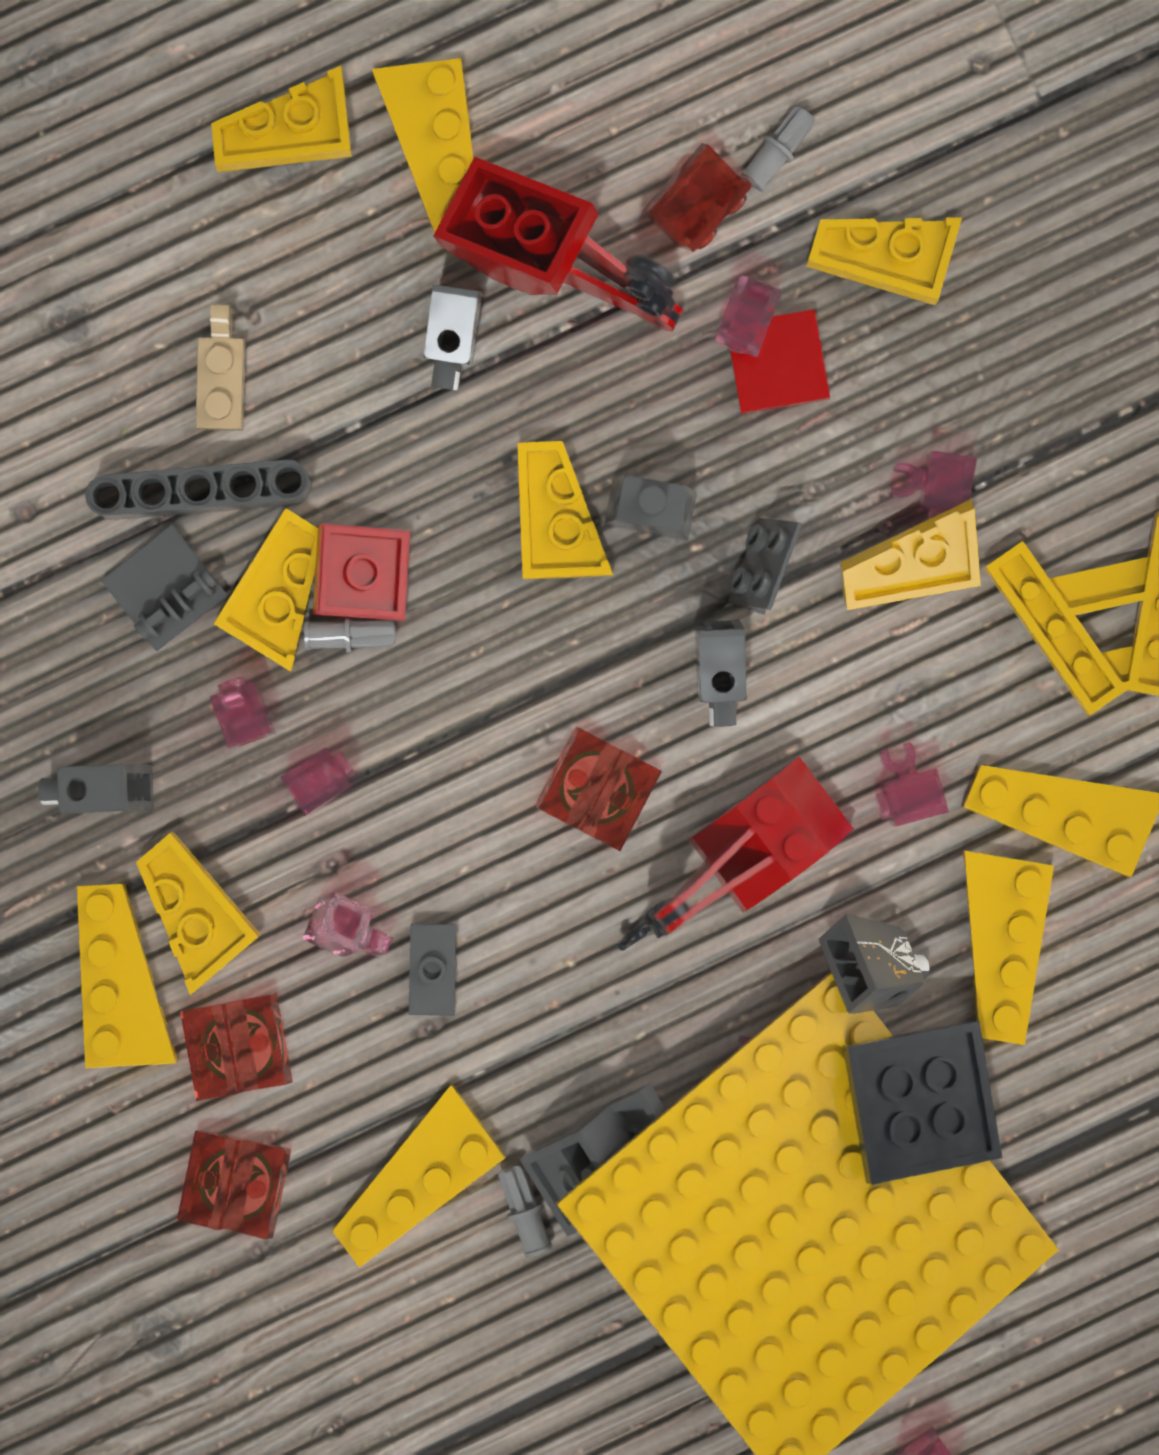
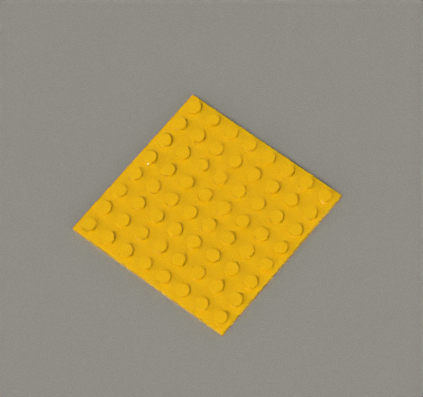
M832 972L827 974L555 1203L755 1455H827L1059 1251L990 1161L874 1185L866 1183L843 1045L893 1035L874 1011L848 1014Z

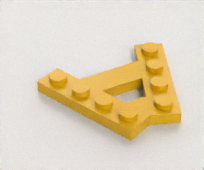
M1159 511L1154 516L1148 556L1145 558L1049 578L1022 541L983 568L1086 716H1091L1125 691L1159 697ZM1139 602L1133 642L1130 647L1101 653L1076 617V615Z

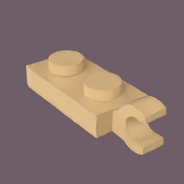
M211 305L210 323L212 338H198L196 429L243 431L245 340L232 338L233 309H230L229 305Z

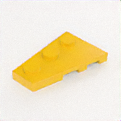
M338 66L327 71V76L307 85L302 82L289 88V93L267 103L257 102L212 122L214 160L217 172L352 157L342 67Z
M962 217L946 218L945 221H922V218H905L904 221L877 222L875 219H820L806 267L936 306Z
M563 441L517 443L523 580L613 576Z
M971 499L840 562L843 597L847 610L981 586L975 508Z
M285 508L213 624L287 670L292 671L316 569L318 528Z

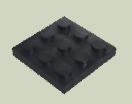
M971 1020L843 1045L866 1183L874 1185L1003 1158L979 1021Z

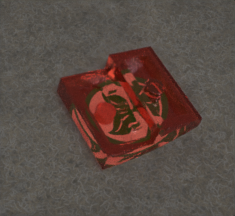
M575 727L534 807L621 851L662 771L591 733Z
M277 993L180 1011L196 1101L282 1086L293 1082Z
M195 1130L177 1220L214 1230L227 1229L265 1240L273 1238L291 1149L221 1133Z

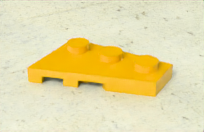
M174 832L169 833L136 862L155 911L159 913L170 939L168 942L173 955L179 961L185 976L184 982L190 995L195 993L261 936L259 931Z

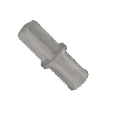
M793 108L771 137L765 136L763 139L765 145L747 168L741 172L742 178L753 188L763 192L785 162L791 163L794 159L792 153L815 125L813 116L803 108Z
M345 617V621H305L304 624L306 650L346 648V652L351 653L352 648L392 647L396 639L395 625L391 620L352 621L350 617Z
M518 1164L504 1168L499 1172L498 1177L511 1211L507 1214L509 1220H514L525 1252V1258L537 1256L551 1250L553 1246L549 1241L539 1212L543 1207L541 1203H536L524 1167Z

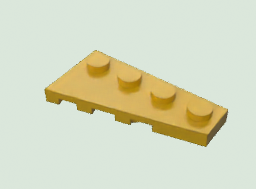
M461 58L372 69L434 233L473 160Z
M979 765L961 807L1131 878L1159 812V793Z
M962 850L966 877V903L970 925L969 940L973 962L976 1021H979L981 1035L984 1039L1025 1045L1054 865Z
M125 883L77 886L85 1068L178 1063L175 1048L172 1047L166 1027L167 1022L163 1008L160 1007L154 987L149 963H147L142 947V938Z
M453 1084L443 1093L441 1098L333 1229L332 1232L359 1268L506 1158V1155Z

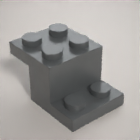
M650 1083L588 1111L559 1137L529 1150L519 1159L567 1236L578 1231L555 1203L666 1111Z

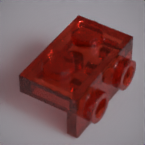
M702 143L642 211L679 248L694 252L707 246L716 236V227L727 215L737 212L747 200L746 193L752 188L753 184L748 178L738 176L709 144Z

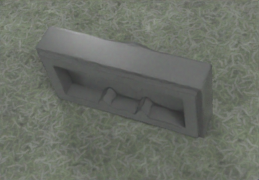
M411 923L409 1015H455L457 924Z

